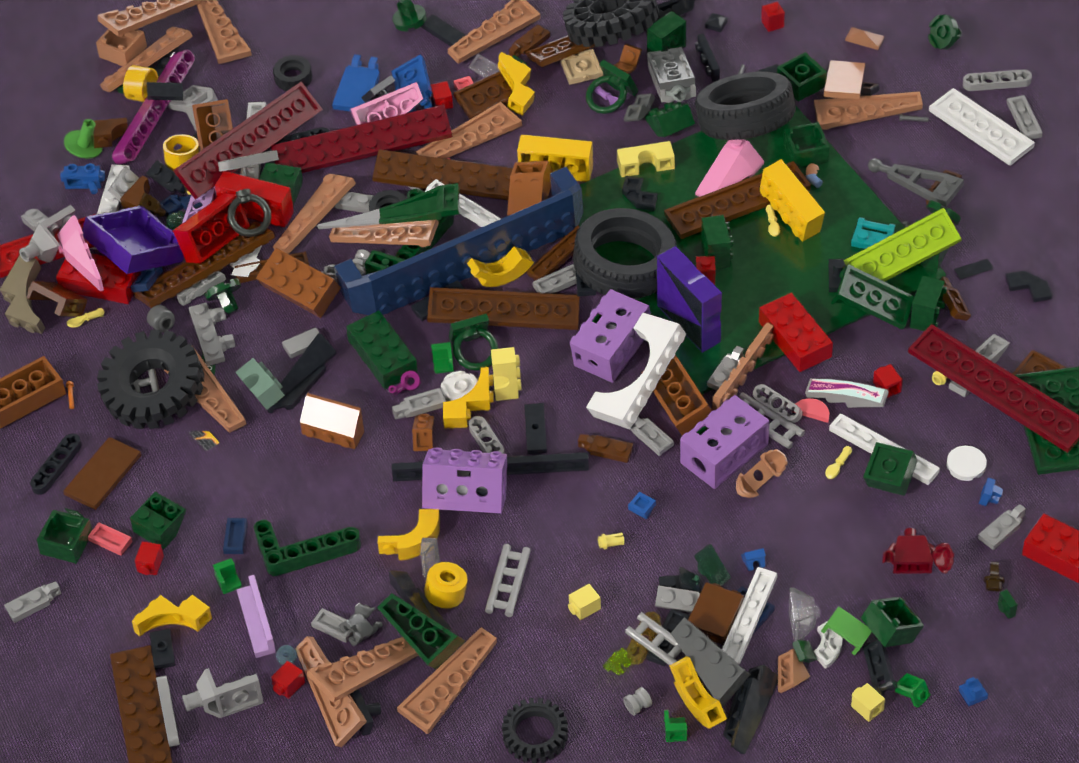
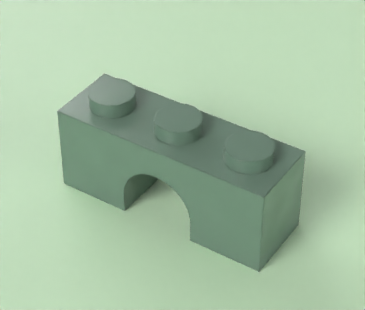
M252 358L236 371V374L266 410L285 396L280 390L283 386L262 362L257 363Z

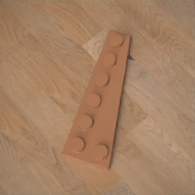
M201 0L142 2V6L135 8L132 5L126 7L124 11L113 10L99 14L98 21L117 36H121L184 9L193 7L201 3Z
M178 27L167 29V34L125 66L119 68L113 75L106 77L100 84L101 88L107 92L113 91L124 83L125 74L130 66H150L193 37L191 32Z
M499 102L451 131L452 138L431 142L416 151V155L446 159L509 131H514L522 126V120L504 104Z
M335 174L326 175L323 178L322 184L273 246L274 250L278 248L289 254L356 184L354 179Z
M438 220L332 228L329 238L331 242L419 245L420 247H426L431 245L439 223Z
M401 637L386 644L377 645L374 649L367 652L363 650L355 656H345L340 658V661L328 662L308 669L307 676L334 703L417 657L418 654Z

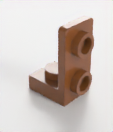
M625 44L620 61L614 66L630 74L637 69L642 49Z
M429 414L415 416L412 428L413 451H428V449L433 448L432 430L434 416Z

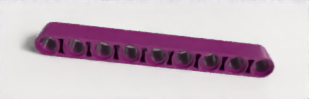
M188 49L174 54L156 82L181 83L194 63V54ZM145 99L113 151L112 158L117 165L128 163L136 158L171 100Z

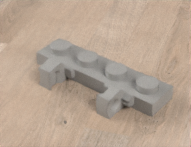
M207 303L188 307L206 365L210 366L225 362L223 352L235 347V341L232 334L222 337L217 336L214 325L216 322L226 320L223 307L208 309Z

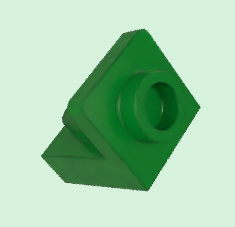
M906 673L897 682L898 687L895 689V692L911 698L914 707L919 708L930 697L927 684L921 678Z

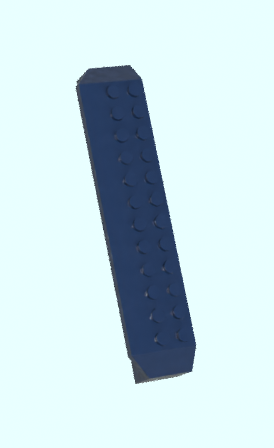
M567 167L550 173L551 198L386 269L364 276L361 275L352 259L335 265L337 283L341 287L339 291L354 313L370 315L380 311L382 315L388 314L393 310L428 296L430 287L444 288L456 280L460 282L471 278L473 275L467 264L471 258L483 263H494L506 256L514 246L529 252L566 236L579 224L583 215L582 188Z

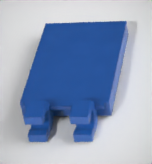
M354 54L352 64L348 65L343 73L332 104L333 109L350 111L351 108L365 103L361 97L376 86L380 78L379 64L377 63L378 57H371L367 68L361 67V55Z
M421 54L391 71L395 79V90L417 82L423 97L419 102L420 105H424V109L432 107L429 99L432 94L425 60ZM413 107V108H412L409 112H407V113L415 112V111H416L415 107Z

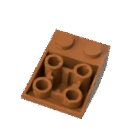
M549 161L515 162L510 175L507 216L548 198L551 189L550 173L553 172Z

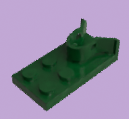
M849 264L840 272L841 282L836 296L831 300L832 305L834 303H844L847 306L863 310L901 330L906 327L915 296Z

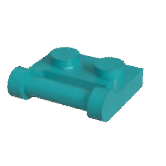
M859 217L851 246L866 249L893 235L896 225L876 223ZM863 227L887 232V234L864 230Z

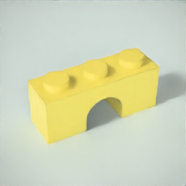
M670 141L617 149V163L621 177L639 175V166L643 163L653 164L657 172L675 169V156Z
M514 347L491 350L496 401L518 399V391L522 390L521 380L519 379L521 378L520 367H516L520 366L519 355H515Z

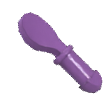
M600 86L595 89V93L602 96L606 101L609 100L610 105L614 104L618 97L612 96L611 93L605 91Z

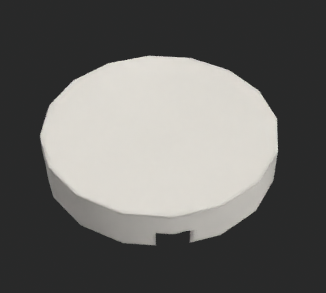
M465 371L452 372L441 383V391L446 401H453L470 392L478 382V379L471 373L470 375L465 373Z
M959 446L949 453L946 466L953 477L959 480L971 481L973 478H979L983 475L987 460L979 449L973 446Z

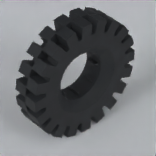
M573 0L574 3H570L566 7L567 10H564L563 20L571 42L574 41V44L577 45L583 44L585 47H591L595 43V47L604 46L606 41L609 42V45L618 43L619 38L626 41L632 38L631 34H641L644 32L643 28H650L653 22L657 20L659 9L656 0Z
M150 330V336L147 338L144 331L135 333L136 342H132L130 337L123 339L121 343L124 348L120 349L115 345L109 351L112 359L108 357L103 359L101 363L103 370H99L97 376L100 382L97 383L98 391L110 414L116 420L119 419L121 424L129 427L132 423L134 428L143 429L145 423H147L149 429L159 428V420L162 419L166 426L174 422L172 418L174 413L181 418L188 413L185 405L193 407L198 401L195 395H201L203 389L201 383L204 382L203 367L192 345L188 344L187 340L181 335L176 337L174 332L167 330L162 335L160 330ZM154 368L169 371L168 382L160 390L150 394H141L134 391L135 380L145 371Z

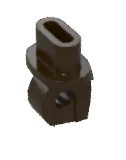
M143 193L140 206H143L153 215L156 214L159 217H163L166 211L161 208L160 202L153 196Z
M991 562L989 576L983 578L987 591H1002V584L1005 583V579L999 576V562Z

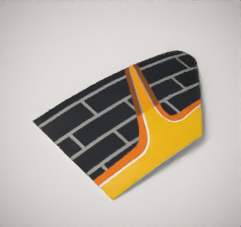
M209 431L189 432L205 451L219 444L218 440Z

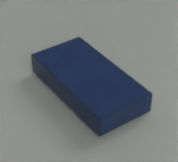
M162 267L143 270L130 286L132 292L148 291L163 272Z
M227 518L223 546L224 554H244L248 525L247 518Z

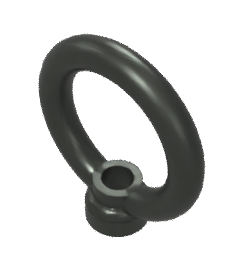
M250 189L237 191V198L232 201L228 208L227 216L230 226L235 232L245 237H255L267 230L271 222L269 205L263 198L251 194ZM250 201L260 205L264 212L262 224L253 230L242 228L235 219L236 208L240 204Z

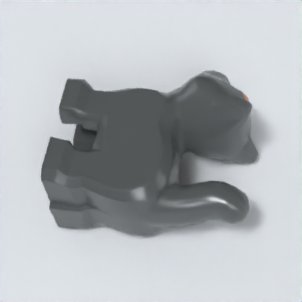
M358 603L355 606V614L339 625L343 632L350 629L353 631L354 636L349 638L353 646L362 642V640H366L376 633L378 628L383 626L380 621L371 625L366 620L372 614L375 607L370 608L368 605Z

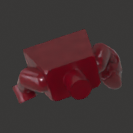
M907 528L904 530V535L897 536V541L892 543L887 551L883 552L882 563H892L893 574L932 573L934 561L937 568L943 574H947L954 564V553L949 543H941L934 547L927 541L926 536L916 535L914 528Z

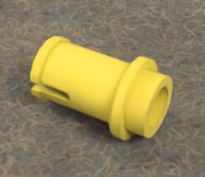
M935 371L932 375V381L936 385H943L948 378L938 371Z
M623 533L602 534L598 536L599 547L605 550L607 547L624 545Z

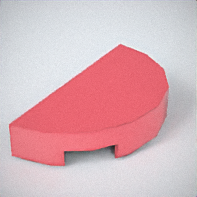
M808 398L795 403L801 408L803 416L829 422L830 412L823 402Z

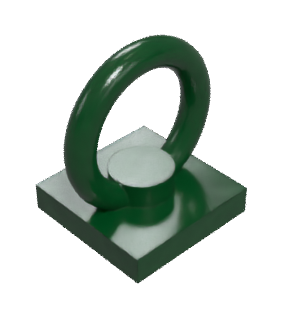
M602 60L599 66L605 76L595 79L589 85L586 91V102L593 111L607 114L616 111L623 105L627 92L635 97L639 91L628 73ZM607 82L614 89L620 90V95L614 104L602 107L594 102L593 93L600 84Z
M487 313L450 324L449 339L451 343L454 342V356L458 363L466 369L479 371L483 367H489L492 365V358L490 353L489 357L483 362L472 363L467 361L461 353L463 340L472 341L479 336H483L489 341L491 350L499 349L495 337L487 331L489 324Z

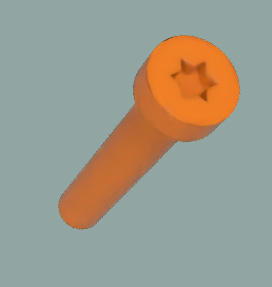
M72 381L66 382L70 409H74L72 388L74 383Z

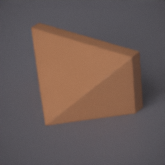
M851 27L845 41L878 50L884 40V36Z
M794 649L778 656V692L783 693L810 677L803 662H799Z

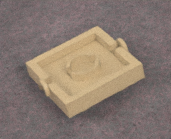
M593 49L585 50L577 55L574 54L560 60L569 85L603 76V71L599 66Z

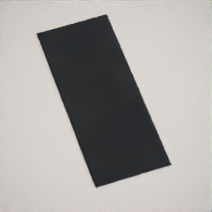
M987 258L954 270L961 280L994 268Z

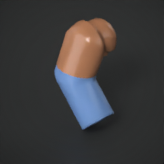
M811 163L806 167V179L816 188H819L823 183L816 176L819 166Z

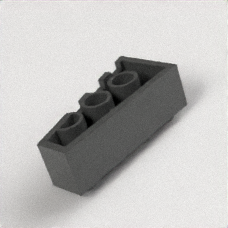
M683 618L671 632L684 654L690 657L696 672L713 697L724 706L751 674L686 618Z

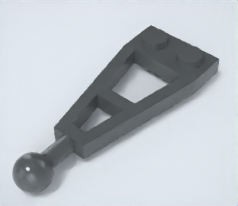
M873 158L868 163V168L871 172H885L890 180L929 201H936L945 207L964 186V179L946 173L898 164L890 167L882 164L878 158ZM899 174L909 175L911 177L907 179ZM920 178L941 182L933 193L916 184Z

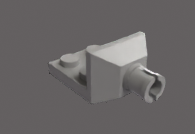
M192 85L183 91V101L171 100L168 108L186 112L196 130L192 105L218 101L212 88Z
M71 205L39 223L29 245L21 248L19 251L20 256L25 262H29L36 256L39 260L50 263L53 261L60 246L54 236L61 231L73 216L75 209Z
M209 668L204 670L196 684L197 691L182 696L187 712L203 706L206 713L218 718L264 703L257 674L245 676L240 680L225 683L216 688Z

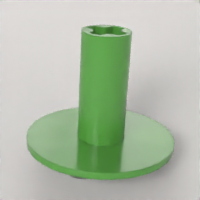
M85 119L81 130H74L66 134L64 138L65 148L79 158L90 159L99 156L103 147L94 148L92 139L96 123L91 119Z

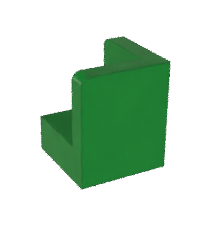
M450 342L431 344L435 373L454 372Z
M232 558L213 565L215 577L223 594L242 587Z
M664 710L666 742L687 741V723L685 718H669L668 710Z

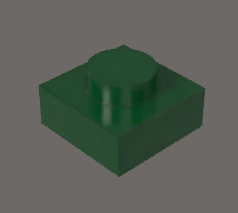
M1007 589L1000 592L999 601L997 602L999 610L1005 613L1008 619L1015 617L1018 604Z

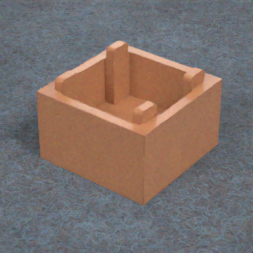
M108 29L96 42L100 58L121 66H125L147 47L144 32L138 29L121 36H117Z

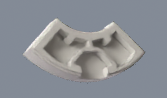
M827 622L817 628L821 636V643L813 651L816 659L825 669L836 661L842 648L841 636L830 628L825 633L821 632Z

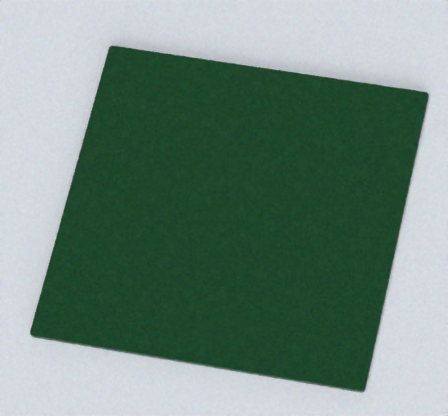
M797 106L792 119L781 128L761 136L744 139L750 142L764 160V164L753 176L763 173V169L781 159L785 164L791 162L784 146V129L811 124ZM699 131L671 144L675 156V169L657 172L653 164H641L639 166V175L631 177L643 178L642 192L658 193L655 211L636 209L623 195L622 188L625 177H621L619 167L580 184L582 188L583 215L578 226H581L592 215L608 209L627 208L646 212L658 218L669 228L675 238L677 248L696 267V257L705 256L701 243V232L680 239L664 216V210L699 197L695 195L696 190L729 140L715 139L709 137L703 131ZM829 142V162L817 164L819 170H817L816 176L823 183L819 188L811 184V190L808 191L825 212L819 233L802 242L799 237L793 234L791 227L784 223L778 211L774 210L777 218L776 222L780 226L779 235L774 237L768 232L770 223L768 222L769 218L766 207L728 221L730 226V233L728 234L733 237V247H730L733 251V259H730V267L715 269V286L722 292L720 313L721 342L702 353L685 336L684 341L675 352V355L701 394L712 390V388L707 386V381L728 353L732 355L736 346L744 349L743 357H745L747 349L763 328L759 323V307L792 293L826 335L870 315L863 310L847 306L844 303L831 304V300L836 296L837 292H829L828 260L847 259L864 250L863 248L851 246L859 217L865 218L867 221L886 225L895 224L894 234L905 227ZM806 167L799 168L806 177ZM863 227L864 230L887 234V232ZM624 241L605 243L595 249L604 259L620 265H640L655 258L644 247ZM915 265L885 282L912 295L917 292L922 276L940 280L942 276L946 277V273L941 267H939L938 271ZM657 292L635 299L649 305L650 315L671 321L657 306ZM774 340L770 344L765 345V351L761 358L758 357L756 359L754 369L785 355Z

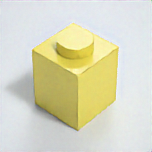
M588 584L569 594L568 608L573 615L576 614L582 620L601 609V599L592 586Z
M868 683L863 687L856 688L852 693L851 706L868 722L884 711L885 698Z

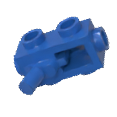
M92 163L85 166L69 164L64 166V170L60 173L61 182H64L65 189H90L91 194H96L98 192L97 188H101L102 181H105V171L101 170L100 166H95Z

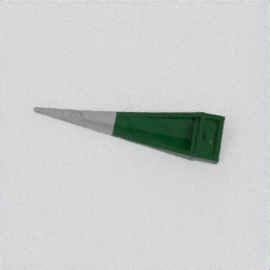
M459 184L440 185L398 203L352 217L318 224L317 227L318 229L439 220L443 216L458 215Z

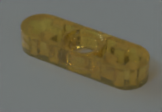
M645 613L646 616L661 626V618L658 613ZM649 628L643 632L644 635L649 636L648 640L651 642L657 635L656 632ZM632 638L627 648V660L631 664H641L649 650ZM637 646H638V647H639V654H637L636 656H633L632 654H635V653H636V651H637Z

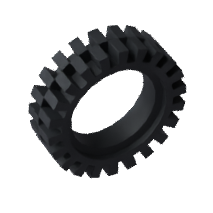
M529 698L528 704H526L525 699L521 700V706L515 703L513 710L509 708L507 716L504 715L502 723L503 741L505 747L508 748V752L511 755L514 753L515 758L518 760L522 756L523 762L526 763L529 758L532 759V763H536L537 758H540L541 763H544L547 756L550 760L554 759V753L559 755L561 748H565V742L568 740L567 718L564 716L563 710H559L557 704L552 706L550 700H547L544 704L543 698H538V703H534V698ZM539 716L549 720L555 729L552 737L538 745H531L521 741L516 735V728L526 718Z

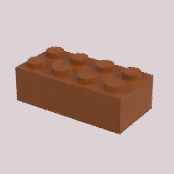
M275 248L256 277L263 287L319 318L323 316L341 288L333 278L278 248Z
M675 355L653 392L675 427L683 436L695 428L698 422L706 419L712 410Z
M45 356L0 378V429L66 394L62 378Z

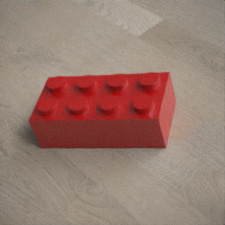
M223 171L215 185L217 198L222 194H236L237 191L250 189L251 194L263 198L269 205L271 210L270 224L286 227L294 213L290 187ZM252 201L241 204L247 218L263 222L264 212L260 205Z
M222 194L173 230L187 263H202L239 235L230 226L227 216L230 204L237 198L236 194ZM240 204L236 208L235 219L239 226L248 229L250 224Z
M91 254L104 288L103 291H99L66 259L64 260L56 276L59 285L78 295L124 304L130 303L134 295L130 286L141 271L126 274L106 256Z
M792 293L759 307V323L762 327L766 323L773 325L774 342L799 372L832 357L833 342Z
M1043 513L1024 540L1022 555L1079 583V530Z

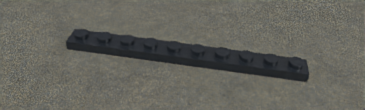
M588 452L507 457V475L589 471ZM424 461L393 463V482L422 480Z

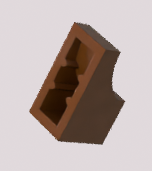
M127 118L94 120L96 123L92 135L94 148L112 147V142L123 136L128 128Z
M141 176L120 198L123 209L140 206L143 193L148 194L150 191L147 177Z

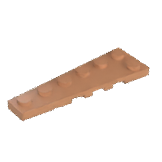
M201 0V3L196 6L218 64L252 56L250 48L244 39L240 37L238 30L231 24V20L225 15L218 1Z
M511 0L500 12H495L493 17L482 22L479 28L473 29L468 35L448 48V54L459 64L540 19V13L526 0Z
M920 92L860 96L859 100L844 98L814 100L816 119L822 130L921 110L923 106Z
M769 323L764 325L747 349L745 357L742 356L736 369L733 368L730 372L728 381L725 380L714 394L712 411L722 406L725 400L737 395V388L739 385L743 386L747 379L746 374L748 371H753L756 359L758 357L761 358L765 351V345L770 344L773 340V325Z
M195 350L204 372V382H201L203 385L201 395H195L198 400L197 402L229 433L246 425L245 418Z
M481 627L397 707L398 712L426 734H429L496 645L497 638Z
M307 636L295 648L306 676L308 669L329 662L313 637ZM307 676L335 746L342 747L367 721L350 694L333 703Z

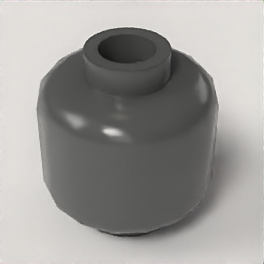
M157 305L148 312L147 322L155 330L165 332L174 325L175 316L163 305Z

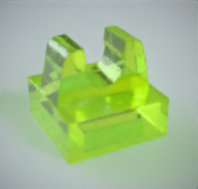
M624 648L615 651L604 663L603 667L608 672L611 670L617 675L623 674L625 671L621 668V664L626 668L631 665L627 657L629 653Z

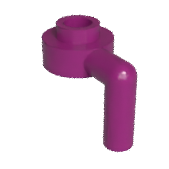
M407 371L402 375L401 383L396 387L390 386L388 390L392 395H398L405 389L413 391L420 386L421 379L416 372ZM410 378H414L415 380L414 384L412 385L408 384V380Z

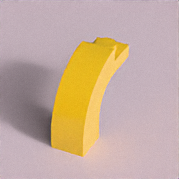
M514 246L506 256L497 262L483 263L471 258L467 264L471 269V274L478 278L482 286L497 287L519 278L534 262L526 250Z
M419 509L417 526L405 535L378 536L379 554H398L399 560H407L426 552L435 543L440 532L439 509Z
M686 656L669 665L675 679L674 685L693 716L703 726L710 729L727 719L720 701L713 698L703 687L690 657Z

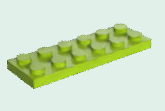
M942 208L843 261L846 266L849 264L885 282L961 242L962 239L946 210Z

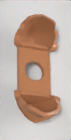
M778 449L763 453L760 456L761 460L744 475L742 473L739 474L736 481L737 494L748 498L758 496L757 490L773 475L776 477L780 476L785 470L788 463L785 454ZM755 470L762 472L763 479L761 481H757L754 478Z

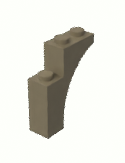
M19 255L0 288L4 300L11 303L5 315L12 326H20L31 333L37 332L42 334L45 326L34 314L31 300L27 299L28 289L32 281H35L39 274L41 266L37 259L33 258L29 262H25Z

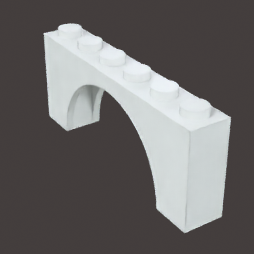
M642 313L634 326V330L640 338L649 342L650 357L648 364L640 377L628 387L611 393L595 392L586 407L593 417L631 429L642 408L646 405L652 391L655 390L661 376L665 373L671 359L675 356L678 347L684 341L686 333L678 323Z

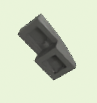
M653 94L637 95L634 105L628 106L624 121H640L649 112L655 100Z

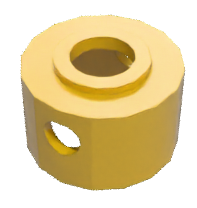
M130 66L125 74L123 83L125 97L130 100L144 102L147 98V82H156L158 80L157 71L143 66Z
M184 134L166 139L163 143L165 166L174 172L178 166L199 153L198 140L195 137ZM176 144L182 145L178 150H175L174 146Z
M440 562L434 564L427 574L424 589L425 597L436 607L453 608L458 606L463 601L468 581L466 572L454 563Z

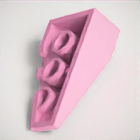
M417 82L351 108L350 111L356 125L406 114L423 97Z
M744 139L729 140L704 177L695 195L700 197L740 182L748 176L752 177L764 164V160L749 141Z
M74 215L57 234L58 243L60 244L58 251L63 253L65 259L99 291H103L104 288L100 274L91 256L88 244L85 243L79 222Z

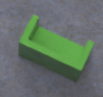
M839 606L821 630L822 633H825L830 628L855 646L852 651L853 655H856L872 632L868 626Z

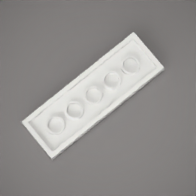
M954 88L929 106L931 113L1010 166L1034 148V141Z

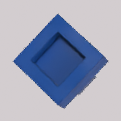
M991 478L986 480L978 504L986 506L988 502L998 503L1003 489L994 485L996 480Z
M638 492L628 504V510L647 519L651 515L652 509L656 506V500Z
M764 548L741 554L748 571L754 570L753 562L755 561L759 563L760 568L765 567L766 554Z
M969 678L965 684L959 686L958 691L968 706L988 698V694L978 678Z

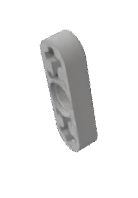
M764 384L757 385L754 388L753 397L761 404L792 423L798 422L801 419V408ZM761 391L765 392L768 396H770V398L767 399L764 396H761L759 393ZM776 399L782 400V405L779 408L773 407V402ZM789 408L795 411L796 414L794 416L790 415L785 409Z
M480 416L471 418L469 421V431L483 453H491L493 447L494 451L504 454L502 444L486 420ZM483 437L492 438L489 442H483L481 439Z

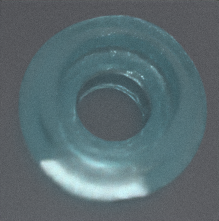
M283 645L278 649L276 658L282 665L287 661L293 663L297 658V653L293 647Z

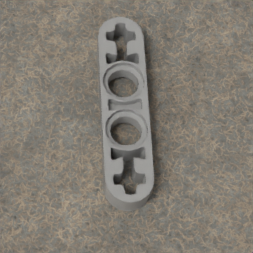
M1028 70L967 74L963 78V88L968 91L1027 87L1031 84L1032 74ZM1009 78L1010 81H1003L1002 79ZM990 79L993 82L987 83L984 80Z
M277 150L220 161L218 162L219 171H227L275 161L279 158Z
M167 675L156 677L169 747L180 745Z

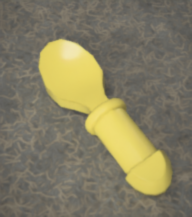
M767 205L766 212L769 218L768 222L770 223L768 232L770 235L777 237L780 233V226L776 222L777 218L771 205Z
M98 308L95 311L84 313L82 316L68 320L67 326L72 328L79 327L85 320L88 322L91 319L102 317L105 311L102 308Z
M844 447L840 456L835 460L836 463L827 467L825 474L828 479H834L839 474L840 467L844 465V462L852 453L851 447Z

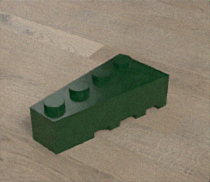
M392 593L377 607L424 662L436 670L465 642L464 639Z

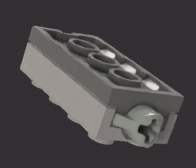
M682 47L668 49V51L664 52L660 50L647 53L649 73L661 102L670 103L674 100L681 102L691 97H696L695 77Z

